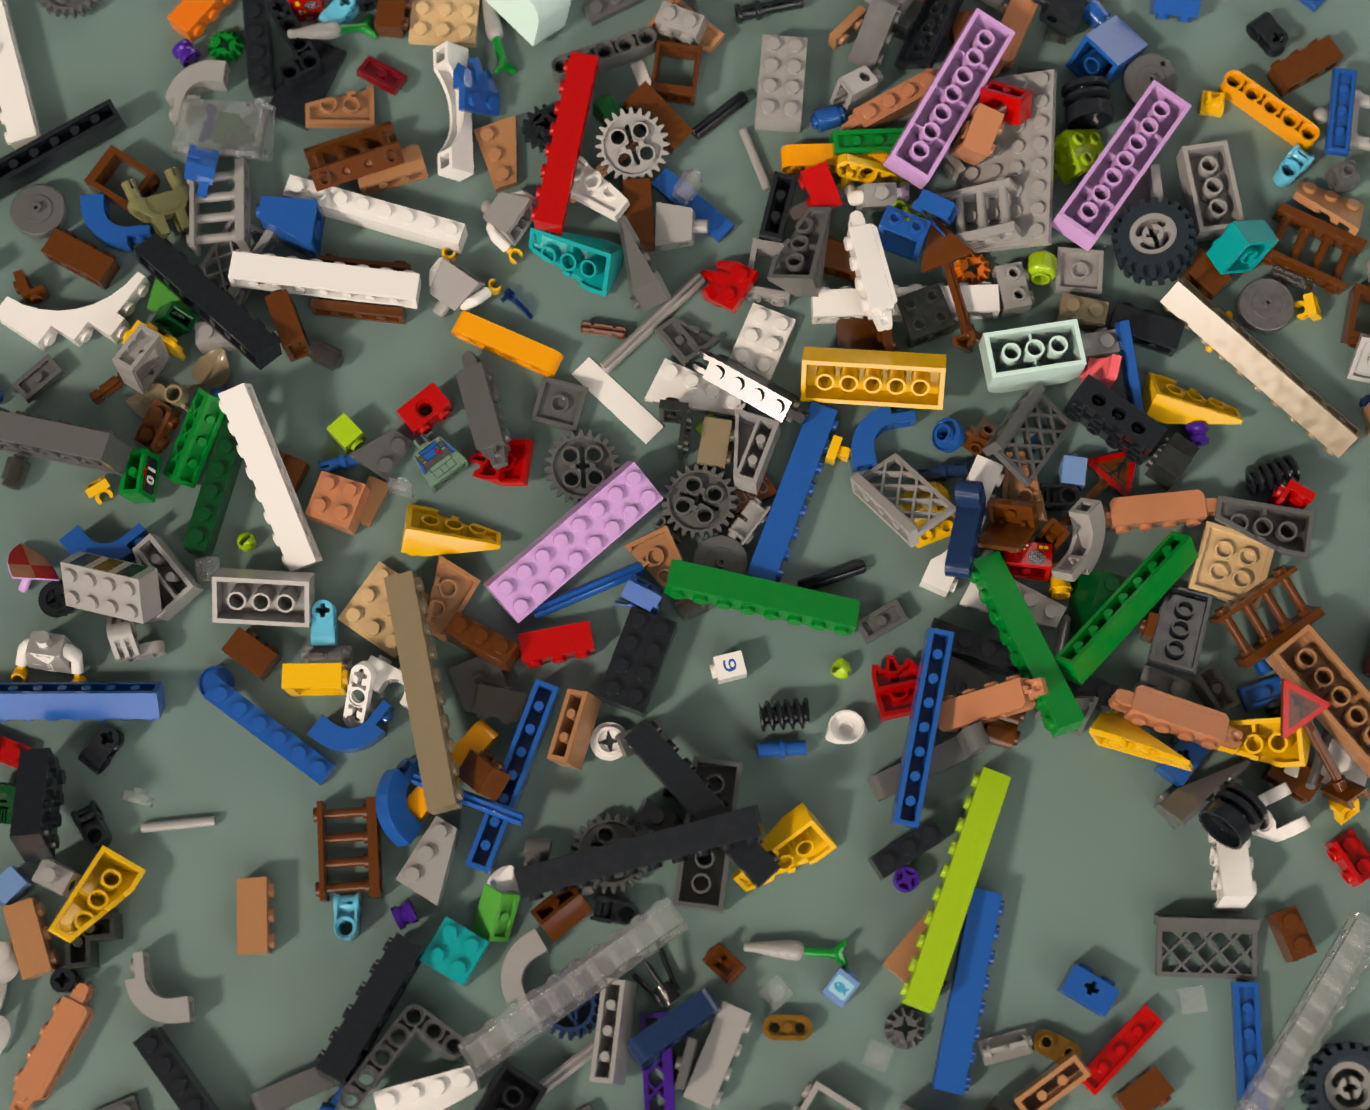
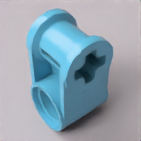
M333 0L320 14L318 23L336 21L339 25L350 24L359 13L358 4L355 0H342V3L340 0Z
M1299 143L1293 147L1273 174V181L1278 187H1289L1316 158L1314 155L1310 156L1302 150Z
M318 600L312 606L310 633L312 647L338 645L337 608L327 600ZM324 606L330 610L329 613H325V617L320 614V611L324 610Z
M356 892L355 895L335 893L333 901L334 932L344 941H353L360 933L361 893ZM348 922L352 923V932L349 935H343L341 932L342 926Z

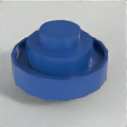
M950 417L940 420L932 432L933 445L937 450L945 453L956 451L962 445L965 438V430L962 423Z
M211 666L205 669L198 680L200 693L204 696L218 677L235 689L233 674L222 666Z

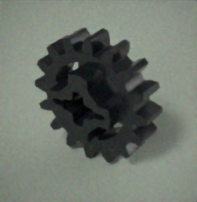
M543 104L540 110L535 106V113L528 111V119H523L525 127L522 128L523 135H526L525 141L526 143L531 142L532 149L538 146L540 153L546 149L547 143L552 141L550 127L552 122H556L554 118H557V115L554 114L555 104H552L550 108Z

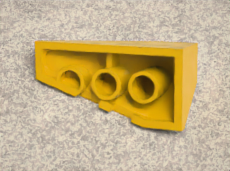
M1148 371L1142 396L1144 413L1157 422L1164 424H1188L1194 422L1241 424L1243 422L1237 408L1213 397L1204 399L1202 395L1197 393V390L1190 387L1187 391L1176 386L1177 381Z
M409 503L407 505L401 553L425 557L497 550L501 547V532L476 523L464 524L459 521V517L454 515L447 518L439 515V510L431 507Z
M1110 711V713L1101 712L1090 727L1089 734L1099 746L1190 772L1193 771L1194 767L1188 759L1131 721L1124 719L1122 713Z
M1281 717L1230 720L1229 726L1243 732L1241 746L1237 749L1220 746L1216 750L1265 762L1277 767L1307 766L1311 741L1303 726L1286 739L1280 736Z
M803 802L784 815L763 839L761 846L767 852L772 850L781 860L778 863L781 866L780 870L764 884L773 881L775 876L786 871L788 874L795 872V867L807 862L810 865L814 864L837 848L821 823ZM739 868L733 873V880L745 892L756 888Z
M102 846L48 931L71 943L129 896L146 870L107 847Z

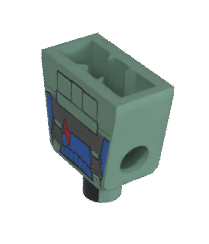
M423 433L413 441L419 449L413 457L433 493H436L469 467L466 458L440 436L430 441Z

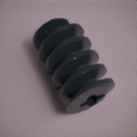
M1289 454L1283 455L1282 458L1276 457L1273 461L1266 460L1264 463H1256L1255 466L1249 465L1245 471L1246 485L1251 495H1256V487L1263 493L1265 492V485H1267L1269 490H1273L1274 482L1279 487L1281 483L1283 484V479L1286 483L1292 477L1296 482L1300 480L1299 467L1294 458Z
M794 698L792 705H790L788 699H784L782 706L778 700H774L773 707H771L768 700H765L763 708H761L759 703L762 731H766L767 724L770 725L772 731H775L777 724H780L781 729L785 730L787 723L790 724L793 730L795 729L796 722H799L801 728L804 729L806 721L810 724L808 698H803L802 705H800L797 698Z

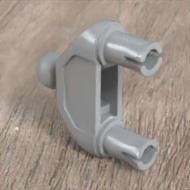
M1356 89L1349 152L1355 151V149L1370 151V137L1359 136L1357 133L1359 108L1370 109V95L1363 94L1362 91ZM1318 107L1313 111L1312 119L1316 124L1324 125L1327 123L1328 108Z

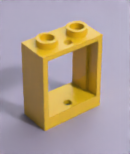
M342 663L282 664V689L290 696H347L350 674L349 670Z

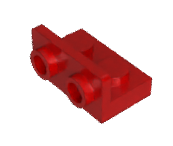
M1290 479L1285 485L1281 483L1277 490L1272 492L1267 502L1273 505L1283 504L1282 506L1304 509L1313 501L1317 493Z
M1352 829L1345 831L1324 844L1328 849L1326 850L1328 857L1332 862L1338 864L1342 870L1341 876L1347 884H1351L1352 887L1360 886L1365 880L1370 878V855Z

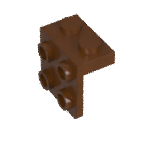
M839 319L836 322L838 347L842 349L896 352V345L892 337L893 326L890 330L878 331L873 319Z
M991 497L987 502L990 523L980 535L978 547L988 550H1003L1010 553L1021 552L1039 527L1036 503Z

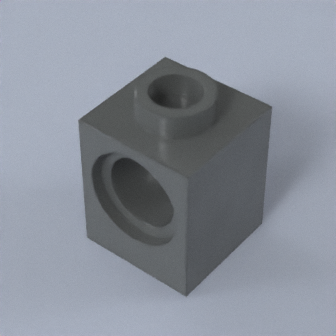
M1355 159L1332 164L1324 175L1329 190L1337 194L1353 191L1361 181Z

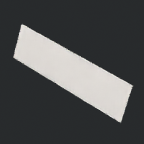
M590 357L571 374L583 386L588 387L589 391L645 444L664 427Z

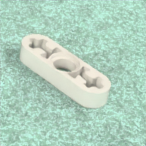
M360 661L350 672L343 715L344 723L349 728L360 726L369 716L376 670L368 661ZM361 669H364V674L367 675L363 680L362 672H359ZM355 690H361L364 693V701H360L355 697ZM356 710V717L359 718L358 721H355V716L352 715Z

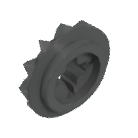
M899 1008L889 1014L885 1021L884 1031L886 1038L893 1046L900 1049H910L917 1046L923 1039L925 1026L922 1017L917 1012L909 1008ZM903 1017H905L907 1025L915 1027L912 1031L907 1032L906 1040L903 1032L894 1030V1028L902 1025Z

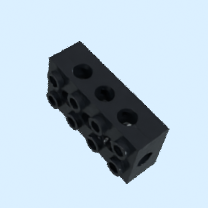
M1090 374L1083 380L1063 410L1069 419L1081 423L1089 433L1101 437L1110 448L1125 452V457L1130 462L1138 463L1139 465L1143 463L1167 431L1166 427Z

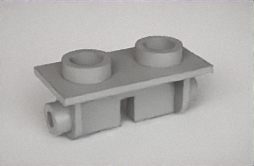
M757 498L749 500L740 513L747 520L743 521L740 517H737L728 529L729 533L727 536L735 540L738 539L737 541L741 545L748 544L755 535L753 531L758 525L761 526L767 520V512L771 507H761L762 502Z
M304 646L301 660L304 663H342L347 670H351L353 646Z
M1026 1028L977 1041L984 1066L1033 1053L1031 1048L1033 1046L1032 1039L1028 1036Z

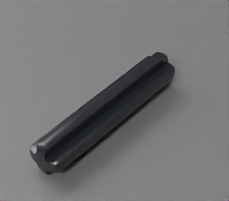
M739 91L693 127V136L700 140L745 105L748 102L747 95L743 91Z
M858 560L798 580L797 586L814 590L866 572V566L863 560Z

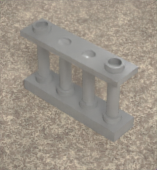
M244 158L234 159L235 168H232L231 171L215 172L213 182L233 180L235 182V188H232V191L207 193L206 198L197 196L199 182L187 179L189 186V234L186 235V242L188 248H191L196 256H201V244L228 241L237 243L241 251L251 250L250 168ZM228 200L235 202V208L232 211L201 214L202 203ZM232 220L235 223V229H232V232L201 235V224Z
M999 177L993 182L942 194L934 193L956 203L959 212L955 217L957 231L955 235L970 249L1022 238L1021 228L1015 221H1010L1008 192L1017 190V185L1010 177ZM999 195L1001 222L998 225L988 226L986 197ZM976 200L979 227L976 230L966 231L963 203Z

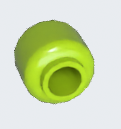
M1039 250L1030 254L1027 260L1029 280L1036 285H1046L1053 281L1057 272L1056 256L1047 250Z

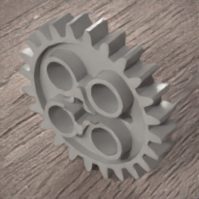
M633 107L629 108V113H625L624 109L621 108L620 116L612 112V121L605 118V123L608 126L599 127L603 135H596V138L601 140V143L596 144L595 148L602 149V152L598 153L597 157H604L600 165H609L607 173L613 170L616 171L615 179L620 174L623 175V180H627L628 176L631 179H636V176L642 179L645 178L644 174L646 173L652 178V169L660 171V167L657 165L658 162L666 163L661 156L669 154L667 150L663 149L665 146L670 145V142L663 141V138L668 136V133H661L660 130L665 125L660 124L657 126L658 116L653 119L649 118L651 111L642 115L641 107L637 113H634ZM643 124L647 130L646 134L641 137L637 136L634 133L635 125ZM625 125H629L633 141H638L639 143L636 146V152L640 160L639 165L635 162L632 148H627L626 146L629 144V137ZM621 131L625 137L622 143H615L612 139L613 132ZM645 146L653 150V156L649 159L643 158L640 153L641 149ZM620 154H629L631 163L625 166L619 162Z

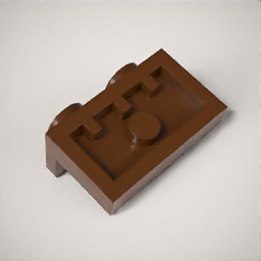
M154 398L134 440L148 447V450L153 453H162L169 445L170 439L168 438L171 432L176 429L180 422L179 416L182 411L159 398Z

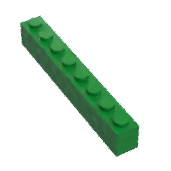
M1171 531L1054 657L1065 680L1082 685L1198 558V554L1191 536Z
M997 551L976 558L970 580L976 584L979 590V598L983 604H986L990 620L994 625L996 624L1000 632V640L1003 645L1007 646L1010 652L1012 664L1015 667L1017 666L1021 678H1045L1048 693L1036 698L1034 706L1037 710L1039 709L1043 717L1042 721L1045 729L1050 731L1053 738L1080 729L1085 721V717L1000 552Z
M677 559L671 560L664 594L669 595L673 599H690L700 605L708 603L717 605L719 609L739 610L745 615L757 614L764 616L768 620L780 619L795 626L801 624L811 626L812 629L817 631H834L835 634L840 636H847L853 633L857 626L860 600Z

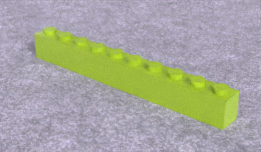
M983 767L972 776L970 786L973 789L971 795L967 794L962 808L966 809L963 818L959 817L955 826V831L958 832L955 840L952 839L949 844L947 853L950 854L948 863H943L939 874L940 877H943L940 886L936 885L931 899L935 901L933 908L928 909L923 923L927 925L924 933L920 932L915 945L919 947L916 957H911L907 970L911 971L908 980L903 981L899 994L903 995L901 1003L926 1013H931L935 1009L1011 777Z

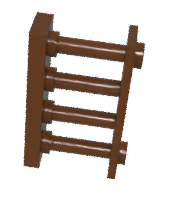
M391 121L303 149L317 192L405 163Z
M1281 202L1272 217L1273 220L1278 222L1274 234L1279 241L1260 262L1265 265L1275 266L1317 285L1329 294L1340 295L1348 285V283L1340 280L1351 255L1358 256L1364 249L1367 240L1357 235L1354 236L1348 231ZM1287 227L1299 231L1289 257L1276 251ZM1308 236L1314 237L1321 242L1310 266L1297 261ZM1329 246H1334L1342 251L1332 276L1319 271Z
M332 253L318 255L319 260L328 263L338 261L352 266L363 264L370 268L380 269L381 267H387L394 271H412L410 264L401 260L384 262L344 258ZM322 297L318 299L311 298L310 309L317 316L406 324L407 315L405 310L397 306H381L372 303L361 304L347 300L332 301L330 298Z
M1280 565L1272 570L1270 577L1228 606L1225 604L1218 607L1214 611L1215 615L1209 618L1211 623L1223 622L1240 648V655L1234 658L1238 667L1250 668L1291 639L1305 626L1313 624L1325 615L1320 606L1306 605L1289 578L1291 574L1298 570L1296 566ZM1280 582L1298 609L1297 615L1292 619L1286 617L1270 591L1271 588ZM1261 595L1279 623L1277 625L1279 628L1273 632H1268L1251 605V602ZM1241 609H1243L1260 636L1258 638L1259 642L1253 646L1248 644L1231 617Z
M366 797V804H363L362 807L326 809V803L317 801V807L313 808V820L317 822L319 862V882L315 883L316 897H320V901L329 902V893L366 891V893H370V897L373 899L383 898L381 827L376 813V797ZM362 816L363 819H367V828L363 829V831L327 834L326 819ZM359 841L368 843V853H365L364 856L329 859L327 857V844ZM357 866L369 868V878H365V881L328 884L329 868Z

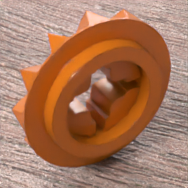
M973 252L971 255L956 260L954 264L959 283L964 282L969 285H978L981 282H986L990 276L989 261L982 254L979 255ZM969 264L973 267L979 266L976 269V275L972 271L966 272Z

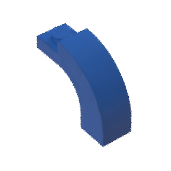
M104 194L80 195L83 219L95 237L105 246L120 252H133V244L140 245L155 234L150 225L119 226L112 223L110 220V202Z
M883 406L869 413L859 423L852 438L849 456L852 473L870 470L877 464L874 449L876 438L888 430L914 426L917 419L915 410L899 409L892 414L890 407Z
M139 523L114 542L98 543L93 541L87 532L77 525L59 541L71 554L82 551L132 562L135 560L132 548L144 539L149 532Z
M383 700L363 724L354 728L337 726L322 714L307 734L322 746L336 752L354 753L363 751L374 746L385 737L386 733L380 727L382 724L384 726L387 725L392 719L394 708Z
M417 757L405 758L395 769L385 771L376 791L375 803L379 823L385 834L397 847L411 845L424 827L412 815L406 801L407 788L414 773L419 771Z

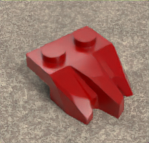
M717 260L716 271L703 269L701 271V275L709 283L701 293L706 302L736 314L759 277V273L737 261Z
M512 439L509 442L511 451L507 452L509 465L498 470L492 467L490 460L485 458L481 452L473 453L468 461L480 465V468L475 470L472 476L501 486H527L534 442L531 439Z
M886 654L885 669H881L879 665H872L873 691L881 722L910 715L919 666L910 658L905 659L904 664L899 666L894 655Z

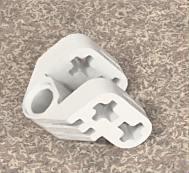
M1285 782L1258 795V797L1267 806L1290 795L1292 792ZM1267 810L1268 817L1264 821V828H1258L1256 831H1252V834L1277 843L1311 826L1306 817L1302 816L1276 828L1277 823L1270 811Z

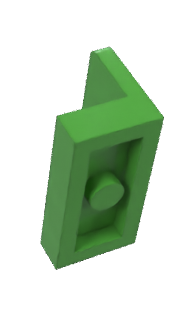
M484 884L472 930L487 941L508 942L520 901V894L516 891H500L490 884Z

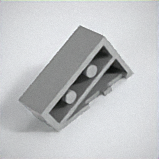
M149 533L132 548L137 564L157 568L162 613L157 615L158 619L170 621L204 590L160 536Z
M436 815L396 877V880L441 908L460 831Z

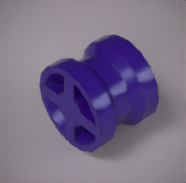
M189 39L179 41L172 49L173 56L180 59V63L184 68L197 63L201 58L200 51L193 48V44Z
M1194 422L1184 426L1187 440L1197 447L1209 444V437L1206 436V432L1209 429L1207 423Z
M902 867L894 874L893 884L900 892H911L919 884V875L912 867Z
M409 899L405 900L403 905L399 907L393 906L390 908L400 930L405 929L407 924L411 922H419L418 915Z

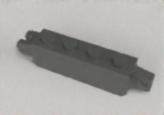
M466 351L462 356L464 369L459 370L456 375L475 447L485 458L490 460L492 467L498 470L509 465L507 452L511 451L509 442L512 441L508 429L504 427L503 422L506 421V417L502 408H499L498 405L500 396L492 384L495 381L493 372L480 362L474 352Z

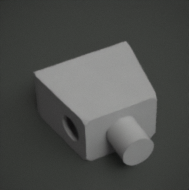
M862 66L840 77L830 103L832 105L835 104V106L841 105L845 117L853 112V109L873 98L878 84L884 79L882 73L878 69L871 72L867 66Z
M656 202L655 246L658 251L695 245V233H708V219H696V213L693 208Z
M53 859L41 861L31 880L59 895L69 898L83 874ZM75 880L73 887L68 890L71 882Z

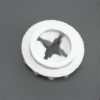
M605 722L598 725L593 730L590 739L593 753L601 760L614 761L621 758L623 755L617 742L612 745L611 752L606 744L599 743L607 739V732H610L612 739H616L615 736L626 730L614 722Z

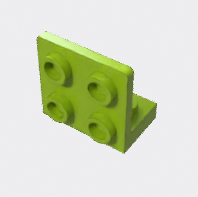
M1096 129L1065 130L1055 138L1054 161L1060 166V176L1063 184H1071L1082 174L1088 172L1105 149L1101 136Z

